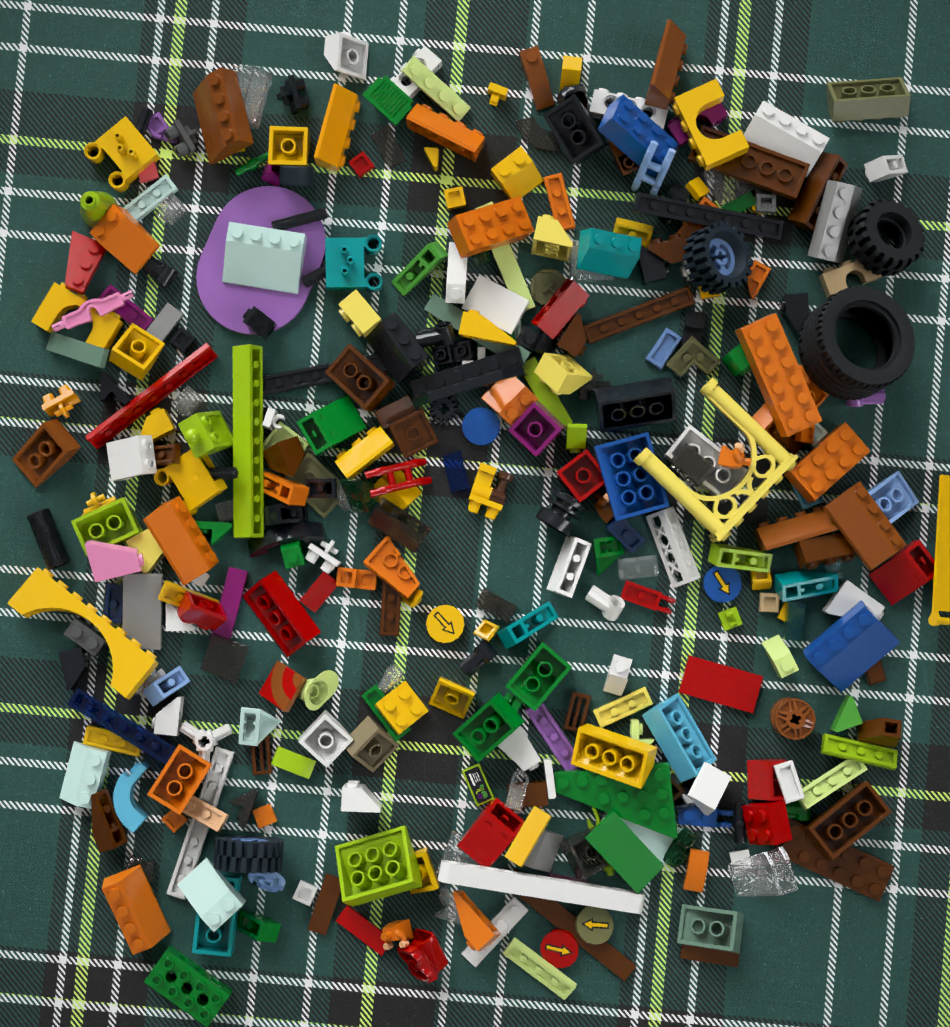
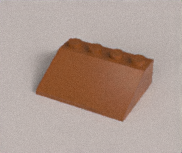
M220 67L206 75L193 92L210 165L254 144L236 71Z

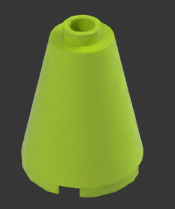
M85 192L80 199L81 217L89 227L94 228L113 204L117 205V202L106 192Z

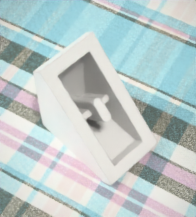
M166 603V631H195L199 628L192 622L190 624L182 622L177 614L178 607Z

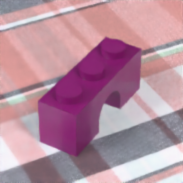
M719 103L702 111L697 116L696 121H703L708 127L713 128L724 121L728 113L723 105ZM674 117L668 122L669 125L666 128V132L678 143L677 149L688 143L689 137L687 132L684 133L681 129L680 118Z

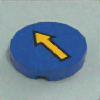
M714 566L706 572L703 579V588L705 594L710 599L726 603L738 596L742 580L735 569Z

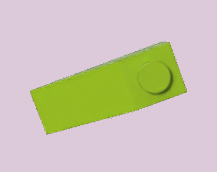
M711 542L708 562L717 567L769 573L773 554Z

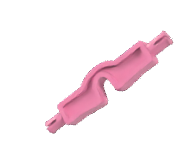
M132 290L123 294L116 292L103 299H90L84 302L78 310L62 316V321L53 324L52 328L57 332L63 328L70 330L92 321L90 313L92 308H96L100 316H105L115 309L124 306V301L135 296Z

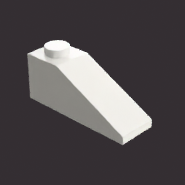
M449 242L445 303L465 304L468 257L461 259L454 242Z

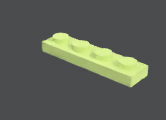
M412 56L401 70L406 77L455 121H460L471 108L415 56Z
M846 759L803 787L802 790L805 798L798 801L803 809L806 810L868 769L864 763Z
M514 937L504 949L502 954L563 1000L576 988L577 983Z

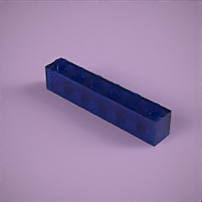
M77 688L67 703L73 709L165 765L176 747Z

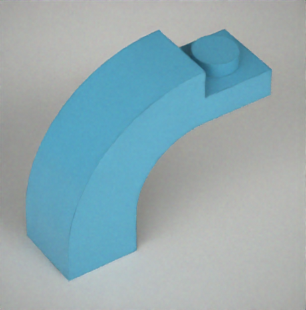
M145 761L140 764L136 763L130 770L131 775L127 771L121 774L113 794L115 812L122 824L132 833L137 831L149 816L136 804L133 795L136 783L150 767Z

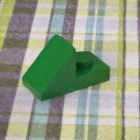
M196 521L202 534H210V530L212 531L211 545L213 546L230 533L234 526L233 523Z

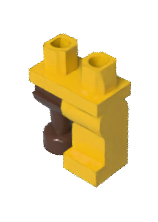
M481 462L468 499L470 501L468 511L478 514L480 506L483 505L488 507L485 517L494 520L498 512L502 510L507 483L512 482L514 475L500 470L498 474L500 481L497 488H493L491 484L497 468Z

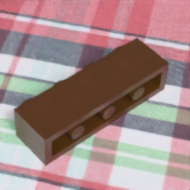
M822 152L788 217V220L796 228L814 232L827 180L840 182L849 165L840 155Z
M842 533L801 540L793 547L800 569L807 567V570H811L821 564L830 566L835 564L836 561L843 560V562H849L854 557H859Z

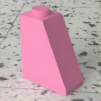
M92 540L87 541L85 544L95 582L140 572L143 565H145L143 554H139L137 548Z

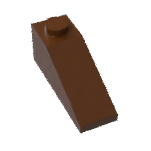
M104 788L92 794V835L99 853L115 849L128 842L121 822L115 812L108 789Z

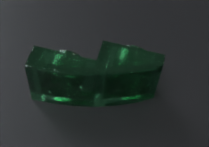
M685 826L679 832L678 838H674L668 847L663 861L674 869L680 866L689 857L686 850L692 847L699 839L697 834Z

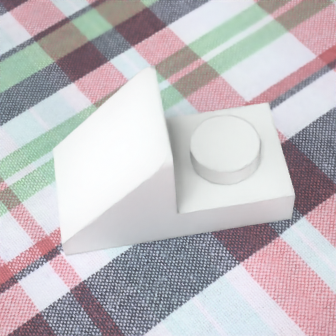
M613 654L603 691L622 696L628 681L627 677L632 659Z

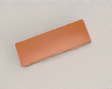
M562 173L543 177L552 216L555 220L559 221L565 231L575 229Z

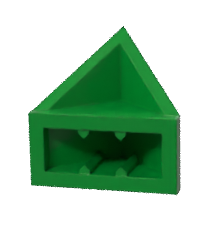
M615 536L592 539L597 577L620 555L624 554L623 544Z

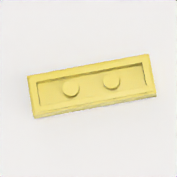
M644 686L594 709L593 713L600 728H603L653 705V702Z

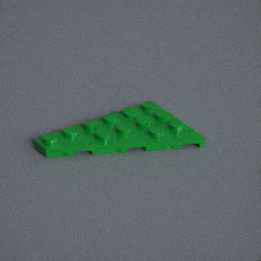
M669 762L654 763L641 789L586 769L553 772L556 793L607 813L614 811L620 818L671 838H678Z

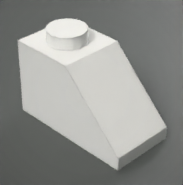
M903 155L881 156L864 164L865 174L869 182H880L908 173Z
M184 696L174 699L159 711L156 717H153L151 728L154 729V734L180 735L179 729L182 721Z

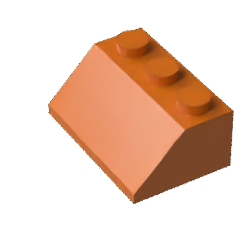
M179 744L147 795L181 815L212 764Z

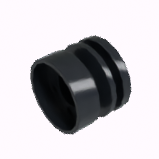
M552 489L550 494L556 500L547 497L546 501L552 505L551 508L541 506L535 517L547 526L570 538L576 528L570 522V519L573 518L580 521L581 517L575 511L584 514L586 509L572 496Z

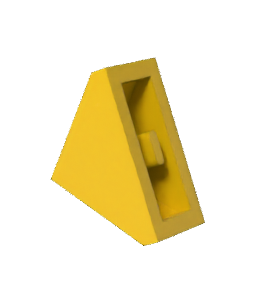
M563 56L559 92L565 86L579 84L582 58Z

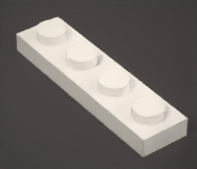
M514 896L490 921L499 930L501 935L483 951H473L467 946L461 954L476 967L528 912V908Z

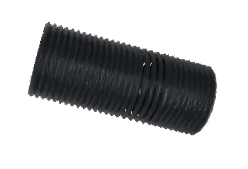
M49 508L28 515L27 520L32 533H34L33 535H35L34 537L45 561L44 563L48 568L47 570H52L68 564L71 560Z

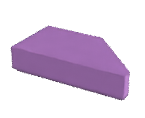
M157 112L151 117L147 129L154 139L169 142L164 135L169 126L160 112ZM174 139L170 142L177 144L178 140Z

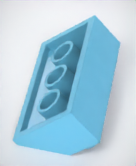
M679 693L662 701L642 715L680 783L696 777L704 762L711 765L717 760Z

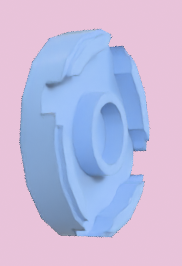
M277 872L248 873L247 876L251 883L254 880L257 882L256 886L270 892L282 891L286 883L284 877Z

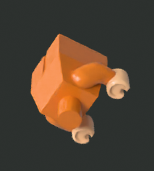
M735 443L734 450H730L728 446L722 445L717 464L723 468L742 469L743 465L751 466L752 459L745 457V447H743L742 443Z
M410 919L390 922L382 929L381 939L385 942L383 945L384 950L394 947L392 941H400L399 947L406 948L409 946L408 940L414 938Z

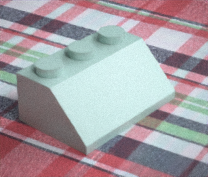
M74 741L59 798L73 805L91 809V795L102 790L112 751Z

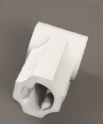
M595 585L585 597L586 601L602 610V615L610 621L617 620L625 606V602L621 597L616 595L610 596Z

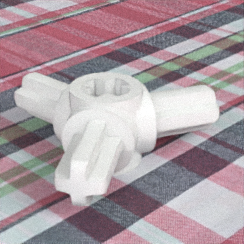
M185 721L179 729L182 733L193 739L192 743L196 745V751H199V756L210 762V752L214 751V746L218 745V741L233 733L229 724H225L213 731L211 729L206 731L203 728L199 730ZM205 736L210 741L206 746L203 745L204 742H201V739L205 738Z

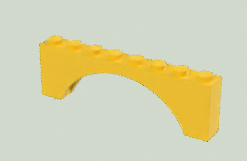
M37 567L7 604L25 618L42 612L62 611L79 615L93 623L106 639L112 655L113 675L111 687L130 700L158 666L159 663L155 660L157 656L149 650L145 653L140 649L142 644L133 638L130 641L125 637L127 633L119 626L115 629L110 625L113 621L108 617L97 615L96 612L98 610L90 603L86 606L81 602L83 598L75 591L72 594L67 591L68 586L61 580L58 582L52 579L54 575L46 568L42 571Z

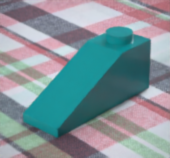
M804 571L775 574V591L782 602L838 592V574Z
M550 601L498 631L497 634L505 648L508 649L559 617Z

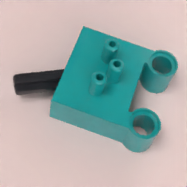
M369 235L368 237L325 238L326 264L302 278L303 284L308 288L326 277L327 291L368 290L372 293L379 292L382 288L383 280L378 273H370L364 278V250L370 255L380 253L382 249L380 237ZM371 241H376L379 246L376 249H371L368 244ZM371 279H377L379 281V285L377 287H371L369 285V281Z

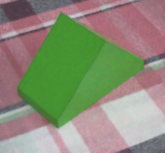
M845 695L830 730L837 733L863 723L854 698L849 695Z

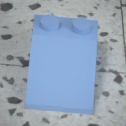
M899 470L867 490L890 523H893L919 503Z

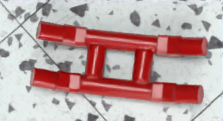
M425 458L414 459L365 471L366 479L386 474L389 483L387 486L369 490L371 498L431 484L432 478L430 476L413 479L411 468L425 466L427 460ZM403 470L406 481L396 483L394 472Z

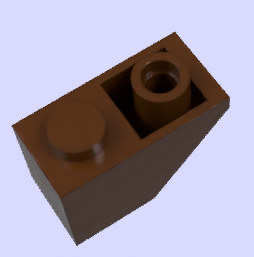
M609 140V151L623 177L638 171L639 166Z
M680 233L669 235V239L663 241L661 238L650 240L651 244H647L648 250L671 264L684 261L683 255L687 253L683 250L684 245L687 244L685 236H680Z
M877 718L862 721L863 723L858 725L857 741L896 747L901 739V720Z

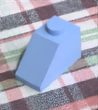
M178 666L150 684L142 692L154 707L185 686L190 680L183 669Z

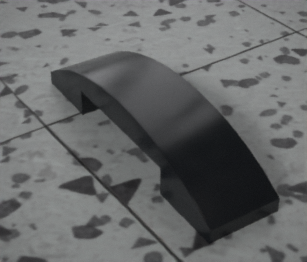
M296 522L265 530L264 538H251L247 541L249 556L252 558L268 554V548L304 539L306 544L325 540L323 525L318 522Z

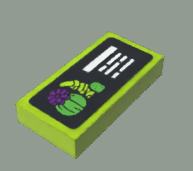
M480 763L462 770L477 806L495 799Z

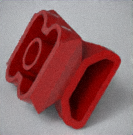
M417 928L413 932L414 938H412V942H409V946L400 948L398 945L397 952L402 960L406 962L409 971L416 979L431 983L438 979L439 972L449 962L434 933Z

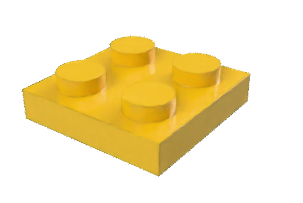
M406 681L402 682L375 704V707L397 735L401 734L429 711Z

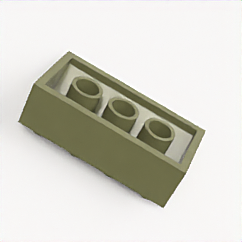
M902 77L826 83L828 112L832 122L841 123L850 120L901 118L909 114L911 95Z

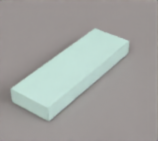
M165 174L123 208L139 222L175 194L178 188Z

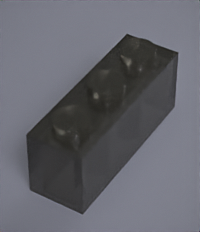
M385 498L381 499L367 522L414 553H417L432 529Z

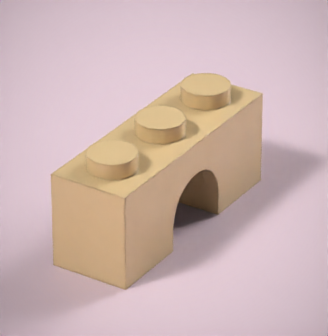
M852 260L841 263L839 268L834 269L832 266L824 269L823 274L819 276V280L826 298H829L839 291L848 288L846 284L847 274L857 275L862 285L878 280L883 276L881 274H873L871 270L867 271L857 261L852 263Z

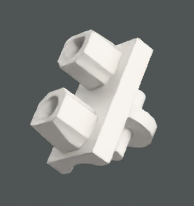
M331 540L329 544L325 541L320 543L325 550H322L313 543H310L308 546L309 551L305 559L315 564L319 556H321L325 561L320 569L329 574L341 563L328 554L331 552L336 555L339 551L333 547L335 544L334 540Z

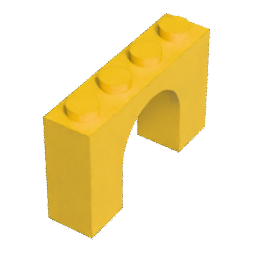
M717 79L674 97L672 105L675 116H679L681 120L680 126L684 133L687 132L689 146L692 150L695 149L698 155L696 156L697 162L700 167L703 166L705 171L747 153L749 149L742 130L720 139H710L702 135L697 128V116L702 111L723 102L725 95Z
M54 282L31 322L51 333L54 331L52 328L53 324L58 323L69 310L79 308L87 301L88 297L79 293L77 295L72 293L71 290L65 288L64 283L59 285ZM92 308L90 313L93 327L86 343L109 350L124 323L119 320L121 316L114 312L100 316L96 308Z

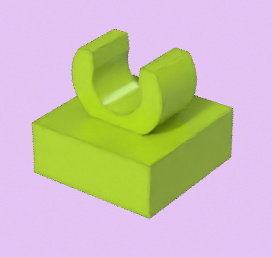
M736 606L717 613L724 631L742 625Z

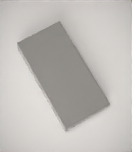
M167 303L146 332L164 342L184 314Z

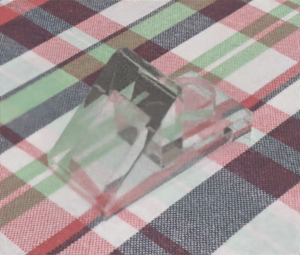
M446 885L440 888V895L438 897L442 905H447V907L436 912L435 917L461 925L454 898Z

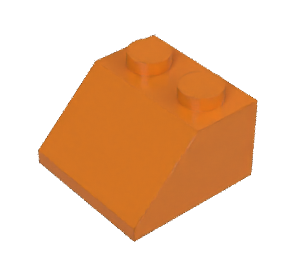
M516 377L495 382L481 397L509 426H512L532 403L538 400Z

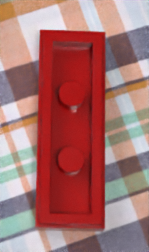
M346 905L337 917L336 922L382 956L386 951L383 948L385 942L381 939L383 931L351 906Z

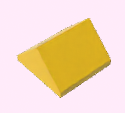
M402 471L394 472L396 483L406 481ZM386 474L370 490L389 485ZM417 487L374 498L395 519L422 492Z
M440 676L429 704L464 719L474 698L475 691Z
M427 847L415 851L423 887L410 890L411 894L439 889L440 883Z

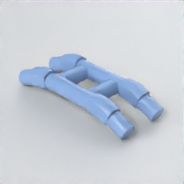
M652 140L631 186L632 191H638L643 181L652 185L649 194L656 196L676 151L669 148L662 165L651 161L658 146V143ZM647 168L658 172L657 177L654 178L645 174Z

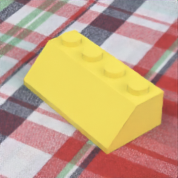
M546 214L542 215V217L538 216L531 254L568 262L573 243L567 233L553 216Z

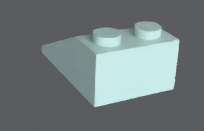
M208 858L204 859L178 884V887L200 918L213 932L246 902L220 871L213 868V864Z

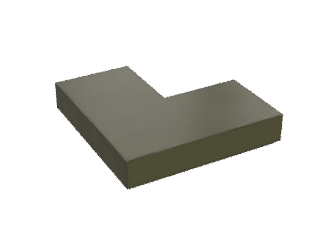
M691 336L666 365L678 376L682 377L693 364L709 375L721 361Z

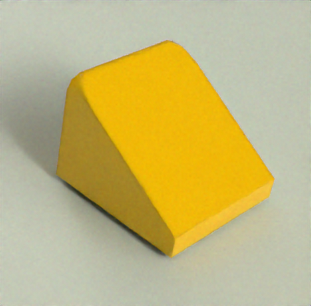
M424 147V153L433 170L437 171L439 149Z
M750 571L752 590L771 589L772 578L770 571L769 573Z

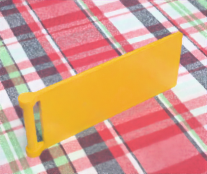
M949 475L939 476L932 612L928 618L931 626H950V618L940 617L939 611L950 612Z

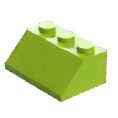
M125 497L71 521L86 556H88L85 548L87 541L92 540L118 545L143 532L135 513Z

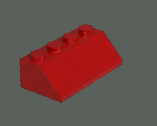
M276 570L262 578L243 595L245 601L287 657L321 633L316 623H314Z

